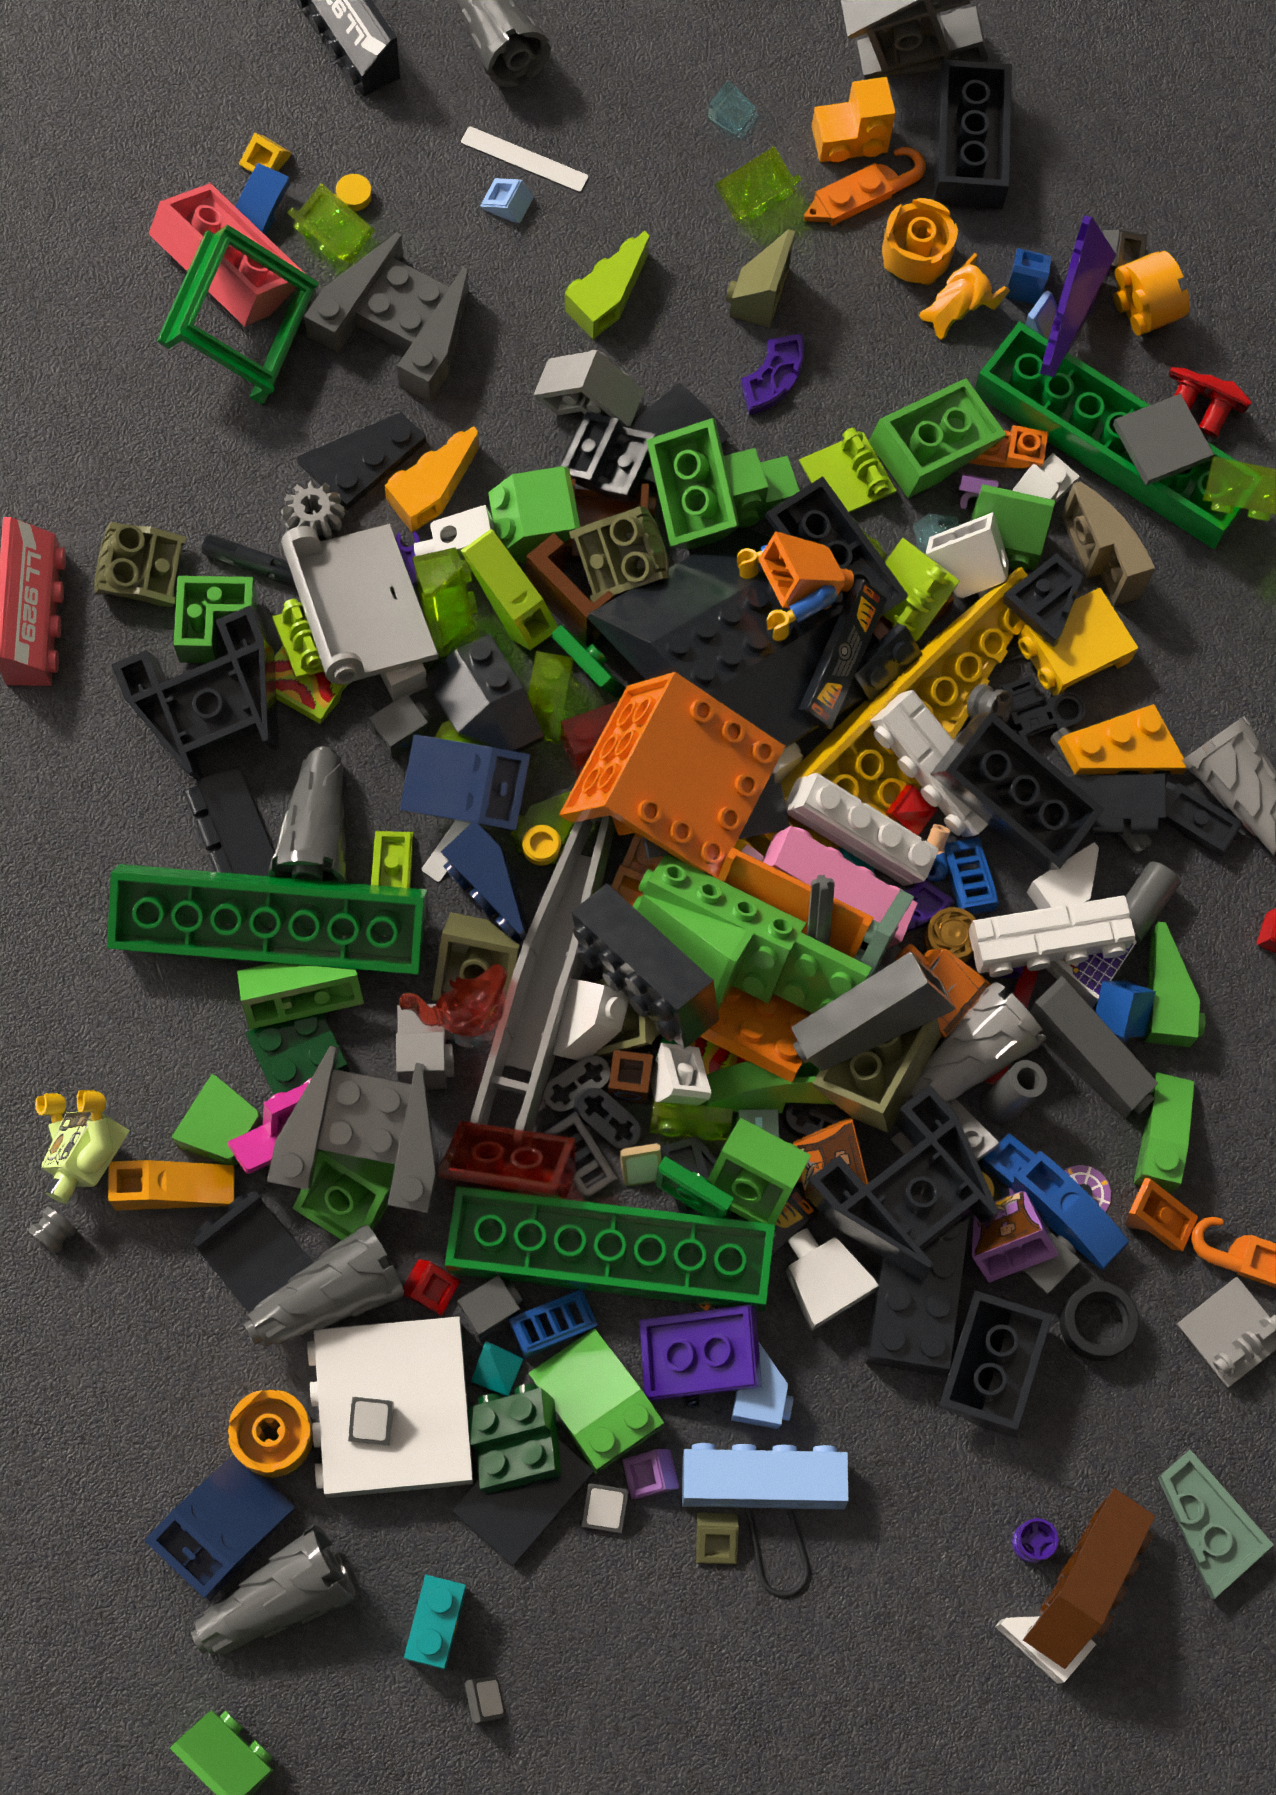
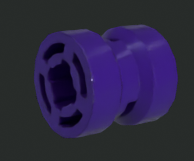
M1035 1518L1028 1520L1016 1528L1012 1535V1547L1018 1558L1028 1563H1037L1049 1558L1058 1547L1059 1537L1057 1530L1045 1519Z

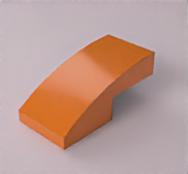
M634 835L611 887L633 906L638 896L642 897L643 892L639 891L638 888L644 874L648 869L655 871L663 857L658 856L647 859L643 837H635Z

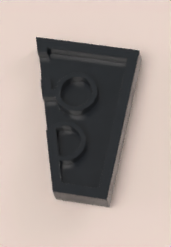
M400 412L297 456V463L321 486L327 483L330 487V493L337 492L341 498L340 504L348 511L427 442L426 435Z

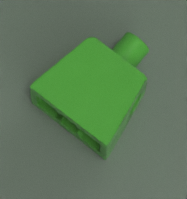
M211 1074L172 1135V1139L176 1146L183 1150L224 1165H234L236 1167L239 1162L229 1149L228 1141L262 1126L263 1118L252 1105L217 1076Z

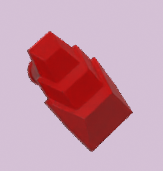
M1171 367L1169 371V377L1176 380V383L1179 385L1174 396L1181 393L1189 410H1191L1198 394L1211 400L1201 423L1198 425L1202 433L1211 437L1218 438L1219 432L1231 410H1236L1243 414L1251 404L1250 399L1234 381H1223L1212 375L1198 374L1186 368Z

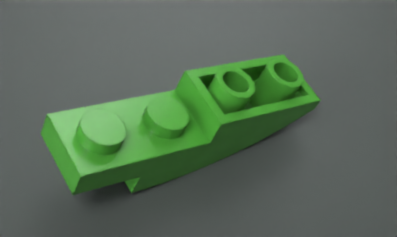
M749 1061L707 1074L711 1096L705 1102L706 1110L738 1112L739 1110L778 1109V1113H782L785 1103H835L813 1087V1082L820 1069L811 1062L807 1064L803 1062L792 1083Z

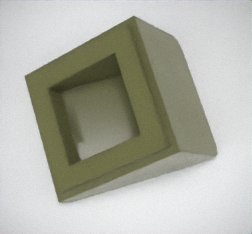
M697 1513L696 1563L737 1564L739 1531L737 1514Z

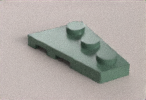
M901 889L881 922L873 920L863 938V941L869 944L866 951L860 948L854 959L872 967L868 978L876 974L882 962V957L899 928L898 924L914 896Z
M1191 1450L1183 1454L1158 1477L1211 1600L1215 1599L1274 1544Z

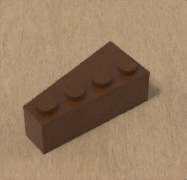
M1113 1488L1094 1512L1074 1548L1075 1552L1057 1578L1059 1582L1038 1612L1041 1616L1028 1629L1023 1641L1066 1669L1094 1635L1101 1638L1114 1619V1616L1109 1613L1110 1609L1115 1610L1127 1592V1588L1122 1585L1124 1580L1128 1582L1141 1563L1140 1560L1135 1558L1137 1553L1141 1555L1154 1536L1148 1530L1155 1515Z

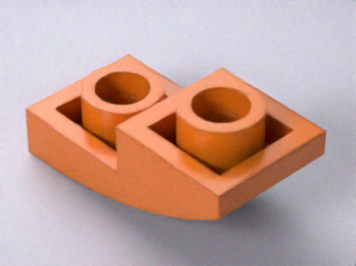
M1013 425L1010 431L1004 430L1006 433L1004 439L969 462L971 464L1002 468H1030L1033 464L1042 467L1048 432Z

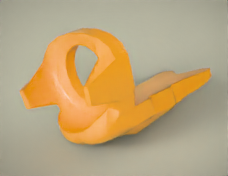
M974 253L959 270L952 273L946 281L947 286L937 294L936 301L919 314L923 321L933 322L936 336L940 340L946 337L951 325L956 320H962L969 310L974 311L982 304L995 310L1010 291L1009 288L1003 286L994 294L991 293L992 286L989 279L982 273L981 269L974 265L979 256L977 253Z

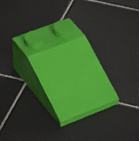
M965 378L881 418L868 442L907 498H910L938 484L1004 439L1006 433L970 382Z
M595 1328L528 1373L535 1385L544 1389L554 1398L557 1418L596 1475L663 1428L664 1422L653 1405Z

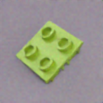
M849 428L842 434L843 441L799 459L810 482L813 483L823 476L849 513L896 493L894 485L864 432L856 431L855 428Z
M902 538L885 563L909 596L883 616L893 623L892 627L897 624L907 626L914 640L918 641L958 586L960 580L905 538Z
M289 599L284 603L282 614L274 615L272 619L296 678L324 672L302 603L298 602L297 599Z

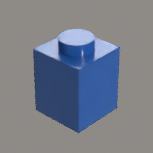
M1126 980L1102 981L1095 1013L1122 1042H1128L1129 1037L1146 1036L1156 991Z

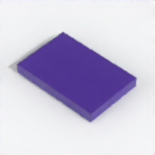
M744 1305L639 1320L644 1394L650 1402L762 1388L756 1306Z

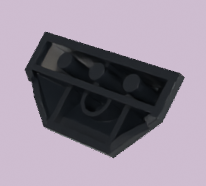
M476 630L444 645L438 659L434 662L425 679L459 737L483 746L514 752H521L545 740L523 686L489 633Z

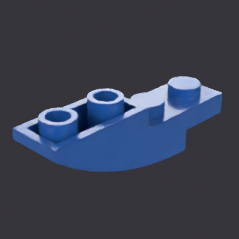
M1008 1133L1001 1140L1000 1145L983 1159L982 1166L1014 1192H1026L1036 1209L1043 1214L1042 1219L1044 1223L1059 1236L1067 1239L1076 1250L1102 1271L1128 1245L1129 1240L1097 1202L1042 1151H1039L1037 1154L1033 1153Z

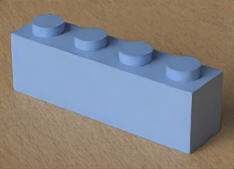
M697 1443L692 1445V1449H684L682 1458V1507L845 1509L848 1503V1453L837 1452V1447L822 1445L813 1447V1451H797V1447L794 1445L773 1446V1451L756 1450V1446L752 1444H736L732 1446V1450H716V1445Z

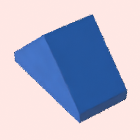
M1017 248L1007 286L1010 291L1006 298L1036 304L1042 296L1048 280L1051 256Z

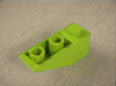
M646 231L636 238L631 237L627 239L617 253L609 259L603 258L600 260L590 274L582 280L580 278L574 280L566 289L565 312L592 339L596 338L620 319L649 253L650 235Z
M488 530L461 550L511 640L531 650L552 635L558 628V625L545 601L493 530Z

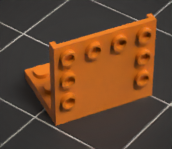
M676 672L631 684L626 687L559 816L570 823L611 815L682 862L718 879L726 856L731 848H734L785 745Z
M732 847L726 856L718 879L806 922L803 933L807 935L811 886ZM833 898L829 946L854 958L863 943V938L874 917ZM733 986L718 1010L719 1021L700 1037L792 1083L803 1061L794 1048L793 1044L798 1040L791 1027L813 1013L776 995H773L769 1003H766Z

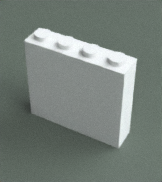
M460 1317L314 1330V1341L307 1343L309 1366H316L317 1382H310L312 1407L319 1406L320 1422L313 1423L312 1425L314 1447H321L322 1463L315 1464L317 1489L324 1488V1494L327 1498L473 1484ZM352 1397L390 1400L394 1402L389 1446L348 1441Z

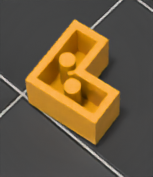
M887 77L854 81L851 86L849 102L814 107L811 127L820 162H842L848 158L861 156L876 157L882 153H888L896 113Z

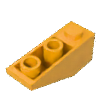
M474 426L466 432L460 431L454 434L447 444L437 451L425 453L416 465L407 471L401 470L395 473L385 485L387 502L412 533L443 513L479 449L478 430Z
M157 1160L112 1161L109 1164L108 1201L115 1211L229 1206L235 1200L234 1165Z

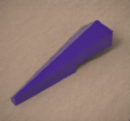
M1083 216L1039 374L1055 377L1107 284L1116 253L1093 217Z

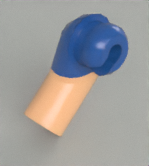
M933 824L927 842L938 848V853L926 878L932 882L943 880L949 869L944 847L951 831L939 824Z

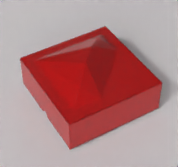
M906 785L885 814L914 834L919 835L937 809L923 798L921 792L914 785Z

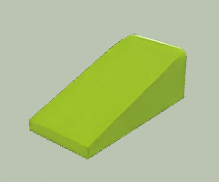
M375 831L371 885L411 888L413 832Z

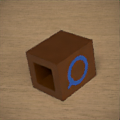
M614 1050L608 1094L614 1100L647 1104L653 1055Z

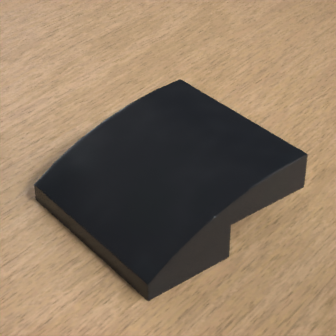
M681 383L674 386L636 417L630 426L631 429L654 433L656 436L714 418L720 442L723 443L730 437L712 413Z
M586 412L561 466L569 468L571 479H576L577 485L605 496L631 503L651 460L646 440L656 437V435L623 427L618 418Z

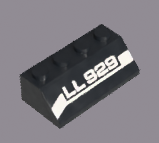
M295 0L300 9L306 8L310 14L309 20L313 29L318 35L321 33L324 35L332 58L334 60L340 59L344 65L343 71L351 86L357 85L363 96L400 79L397 37L372 0Z

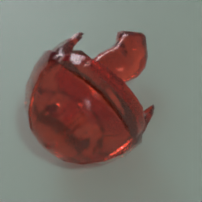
M495 964L475 979L457 977L456 982L450 979L449 984L453 990L442 994L436 1006L432 1008L420 996L414 993L401 995L399 1005L401 1010L414 1012L424 1025L430 1027L442 1026L447 1031L464 1037L480 1036L493 1029L503 1017L506 1004L504 985L507 980V971L503 966Z

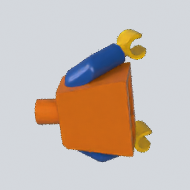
M775 532L769 543L761 547V551L756 552L753 549L746 548L742 549L737 555V566L740 576L744 579L755 577L759 573L758 563H760L782 608L790 609L788 612L773 610L767 617V630L775 627L773 639L776 641H781L788 637L790 623L795 620L799 623L820 610L828 609L836 601L840 591L848 592L854 583L853 572L840 568L827 546L781 532Z

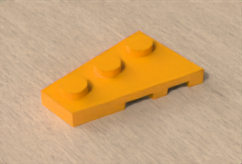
M1154 704L1062 736L1058 741L1074 774H1117L1119 771H1139V774L1170 771L1171 774H1183L1187 770L1181 761L1184 757Z

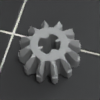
M310 480L307 489H303L296 484L294 488L295 495L286 494L284 498L286 506L282 508L281 514L282 518L287 521L285 523L287 531L299 526H308L317 532L318 537L323 536L327 540L332 538L331 530L340 531L342 527L340 519L345 516L344 506L340 504L341 498L337 492L330 493V487L327 483H324L317 489L315 483Z

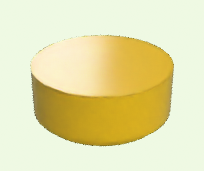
M348 174L342 177L336 185L338 203L348 211H360L366 208L372 199L369 181L359 174Z
M536 825L530 828L523 837V853L527 860L533 864L548 865L554 862L560 854V836L550 826Z

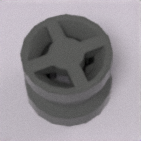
M979 684L970 693L967 702V714L972 719L975 715L991 711L1006 723L1013 710V697L1008 691L1002 689L994 691L993 687L989 685Z
M49 1206L42 1212V1219L39 1223L32 1224L27 1230L33 1238L55 1255L61 1252L62 1243L65 1239L73 1237L78 1231L70 1222Z

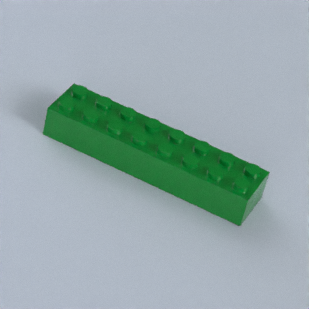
M1019 321L980 371L975 385V391L980 398L1022 426L1048 432L1047 442L1201 542L1215 549L1253 497L1263 477L1208 442L1214 453L1212 460L1146 486L1113 424L1115 419L1150 405L1070 353H1067L1055 377L1039 374L1048 339Z
M119 864L111 871L107 949L419 974L423 962L427 889Z
M456 1186L445 1267L449 1274L489 1279L499 1275L502 1280L728 1308L753 1305L756 1306V1311L765 1312L775 1224Z

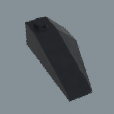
M823 476L766 512L765 517L776 532L827 546L839 567L853 572L854 581L865 579L888 600L881 616L906 600L909 596Z

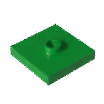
M562 625L552 633L555 641L602 689L615 698H619L624 693L626 686L604 665L608 659L593 644L587 647L576 635Z
M666 1156L663 1158L657 1168L655 1181L657 1188L703 1216L728 1218L734 1201L732 1196L712 1185L709 1180L700 1174L687 1170Z

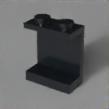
M256 1191L249 1196L244 1193L233 1200L227 1207L229 1210L227 1214L218 1221L213 1218L204 1223L196 1231L197 1237L192 1240L197 1250L248 1313L253 1311L262 1300L288 1284V1280L314 1263L266 1207Z

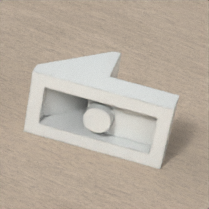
M1052 453L1044 461L1042 467L1033 464L1012 491L1052 499L1056 503L1072 488L1073 483L1078 482L1080 476Z

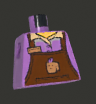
M1010 1188L996 1190L993 1199L999 1213L988 1230L974 1215L972 1258L989 1283L1059 1256L1041 1215L1026 1192L1020 1191L1015 1193Z

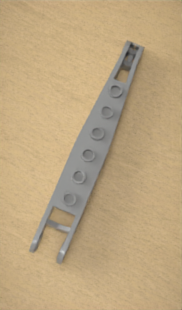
M611 815L574 823L523 942L471 1115V1132L477 1134L483 1132L490 1117L497 1089L525 1095L522 1109L516 1122L514 1138L516 1144L523 1146L527 1144L556 1056L553 1054L571 979H580L584 962L577 953L579 945L578 940L573 934L575 927L571 911L602 887L615 831V824ZM598 821L601 824L592 857L583 856L581 853L593 823ZM508 1066L531 1072L529 1084L501 1077L504 1067Z

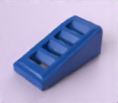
M980 838L946 843L944 850L949 866L948 875L956 908H962L971 914L996 910L999 902ZM973 850L974 856L955 859L953 853ZM976 863L977 869L959 872L958 866ZM979 877L980 882L963 885L962 879ZM983 891V895L967 898L966 892Z
M583 1290L576 1291L509 1319V1324L525 1359L598 1327ZM576 1303L584 1323L576 1325L568 1307L569 1305ZM560 1309L569 1329L564 1331L561 1330L554 1314L555 1311ZM547 1316L554 1335L547 1337L540 1318ZM531 1322L540 1339L532 1343L525 1327L526 1324Z

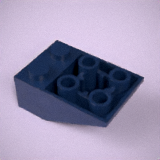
M414 735L400 810L466 823H472L475 820L481 826L516 831L530 754Z
M474 820L441 851L447 860L443 867L463 891L469 886L471 887L472 891L469 895L489 918L494 914L498 916L495 922L506 935L516 943L519 941L524 942L529 928L511 863L502 848Z
M233 1454L177 1505L144 1541L203 1598L211 1601L296 1507L262 1475L247 1469Z

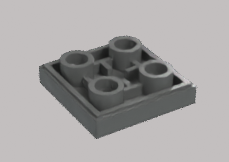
M1181 393L1119 417L1114 421L1113 426L1146 486L1208 462L1214 456Z

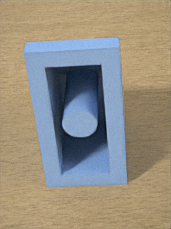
M759 1343L762 1388L736 1391L731 1421L779 1429L782 1419L790 1420L793 1396L787 1395L788 1383Z

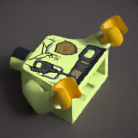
M95 1090L78 1091L77 1108L79 1112H68L64 1118L62 1115L66 1109V1100L62 1095L58 1093H45L44 1096L36 1098L35 1106L39 1115H51L52 1124L48 1126L53 1141L42 1163V1168L52 1174L54 1178L46 1194L63 1204L68 1203L76 1187H94L99 1182L130 1131L102 1113L106 1107V1098L102 1093Z

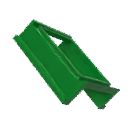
M226 225L215 234L207 230L156 342L168 349L181 341L185 342L254 384L255 386L249 398L263 405L268 394L274 391L275 380L314 289L318 286L319 282L229 225ZM228 245L297 287L263 367L193 325Z

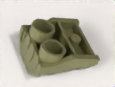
M646 506L637 507L598 520L569 532L571 539H574L577 544L593 594L590 596L592 602L598 600L607 591L617 596L633 588L669 578V559L657 523Z
M111 521L106 528L99 551L94 578L95 594H111L158 606L172 607L175 604L174 590L180 556L186 537L150 526H135Z

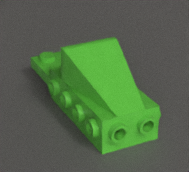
M670 855L663 857L655 871L648 869L640 882L638 890L643 892L642 897L638 896L633 907L714 980L718 1010L734 986L766 1003H769L772 996L776 995L814 1013L865 981L872 967L804 934L803 930L806 922Z

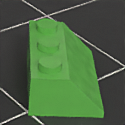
M714 418L646 440L670 547L691 550L722 540L740 527L718 428Z

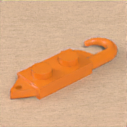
M901 147L895 149L893 153L895 156L905 155L912 158L915 165L910 171L898 176L888 166L874 163L815 191L814 201L804 214L803 220L829 222L833 226L892 198V194L917 183L923 177L926 171V161L923 155L913 148Z
M1208 1217L1196 1224L1192 1231L1191 1241L1193 1249L1200 1258L1208 1263L1237 1272V1275L1276 1288V1243L1253 1235H1243L1233 1242L1228 1252H1224L1210 1247L1204 1240L1206 1229L1213 1225L1222 1226L1224 1220L1217 1217Z

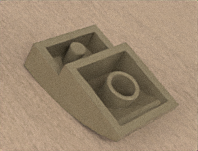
M1081 481L1073 483L1061 517L1086 578L1101 575L1113 606L1140 599L1155 570V566L1146 548L1125 518L1107 500Z

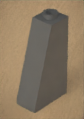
M909 952L792 1026L791 1029L798 1040L793 1045L804 1063L811 1062L821 1071H824L955 1010L956 1007L940 978L916 955Z
M1061 976L1034 1003L1030 1010V1014L1042 1028L1039 1034L1046 1035L1044 1043L1124 1119L1133 1110L1140 1115L1155 1099L1151 1091L1158 1082L1069 982Z

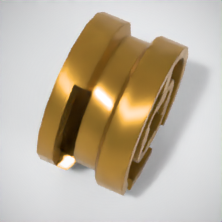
M948 907L938 911L932 916L924 933L926 952L932 949L944 948L964 963L968 961L974 953L969 937V928L973 920H976L970 912L956 907Z

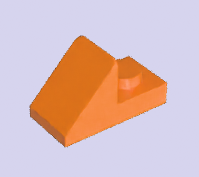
M1145 1178L1131 1207L1125 1226L1149 1231L1170 1249L1183 1251L1198 1216L1153 1180Z

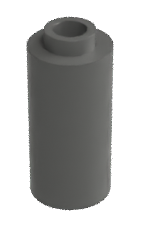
M1149 862L1125 896L1130 913L1129 917L1135 933V940L1137 941L1136 945L1140 944L1181 884L1179 877L1171 869L1157 862Z
M1029 1060L1015 1063L984 1095L982 1109L987 1118L1000 1125L1013 1122L1045 1091L1047 1077L1044 1070L1038 1064Z

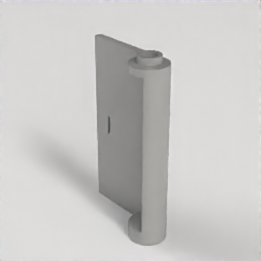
M390 524L324 541H319L317 532L308 526L295 527L284 534L281 544L326 677L330 682L349 684L359 679L438 659V653Z

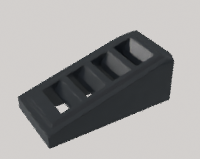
M575 1111L568 1113L540 1131L584 1200L617 1179ZM573 1126L576 1133L558 1143L555 1137ZM582 1139L585 1146L567 1157L564 1150ZM591 1153L594 1159L578 1170H575L572 1164ZM599 1166L603 1173L584 1184L581 1177Z

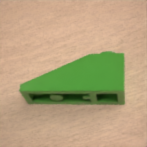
M1158 922L1150 933L1147 988L1156 991L1144 1042L1191 1047L1198 1036H1202L1204 1033L1205 1014L1200 1013V999L1166 922Z
M270 963L237 971L241 1003L249 1030L364 1004L356 970Z
M1156 1072L1154 1079L1158 1084L1151 1092L1155 1099L1148 1107L1133 1184L1141 1186L1144 1179L1149 1178L1168 1193H1172L1182 1183L1189 1146L1194 1081Z

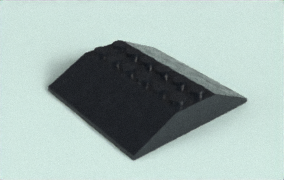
M741 527L722 540L714 542L670 567L669 578L633 588L589 613L587 618L646 680L676 672L787 748L819 727L817 723L809 719L798 709L848 596L843 591H840L831 607L820 610L799 623L796 620L789 624L788 637L781 641L774 640L773 630L775 627L767 630V617L769 613L773 610L788 612L790 609L782 608L760 563H758L759 573L750 579L742 578L737 566V555L742 549L749 548L759 552L761 547L767 545L771 538L748 527ZM872 637L864 655L875 645ZM851 683L838 715L863 700L862 694L853 683Z

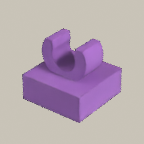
M962 473L959 490L966 492L960 499L961 508L966 509L967 501L970 497L979 496L982 484L998 488V481Z

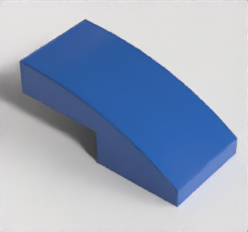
M257 163L235 206L264 235L267 234L275 221L274 211L290 186L289 176Z

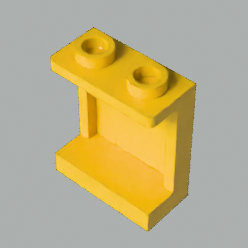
M1101 588L1075 599L1058 645L1054 648L1026 623L1018 637L1021 653L1026 659L1032 661L1038 671L1037 675L1041 685L1046 690H1050L1053 697L1064 693L1067 687L1112 665H1115L1118 669L1130 663L1138 650V646Z

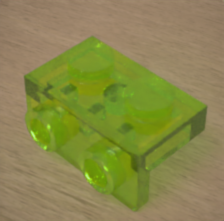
M773 146L714 185L735 221L745 216L751 221L768 210L765 203L775 198L777 203L795 193L793 185L802 179L799 173L792 177L775 146Z
M320 183L299 211L293 207L288 211V214L296 220L293 227L308 239L314 236L321 243L318 249L332 261L340 258L350 263L375 232V229L322 183Z
M1213 457L1203 501L1212 502L1211 510L1233 514L1234 507L1249 510L1247 516L1249 518L1270 521L1271 515H1276V469Z
M653 1096L650 1133H658L670 1137L697 1136L705 1140H728L732 1125L733 1109L705 1106V1102L700 1105L656 1102Z

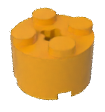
M926 198L913 199L912 203L897 206L891 212L882 245L884 268L908 282L925 285L934 283L949 267L957 240L958 228L950 217V211L941 203Z
M1154 252L1115 269L1118 291L1113 293L1114 304L1120 313L1126 312L1130 319L1131 327L1137 336L1156 330L1188 315L1190 309L1188 289L1181 291L1178 282L1184 276L1179 265L1168 252Z
M260 1390L244 1397L233 1409L229 1420L228 1439L233 1454L247 1469L264 1477L276 1478L293 1472L306 1460L313 1445V1428L308 1413L294 1396L285 1391ZM268 1425L273 1429L279 1425L280 1427L277 1429L279 1437L275 1441L267 1439L263 1442L266 1437L263 1429Z

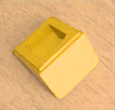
M254 133L239 165L250 172H253L257 163L279 171L292 152L266 136Z

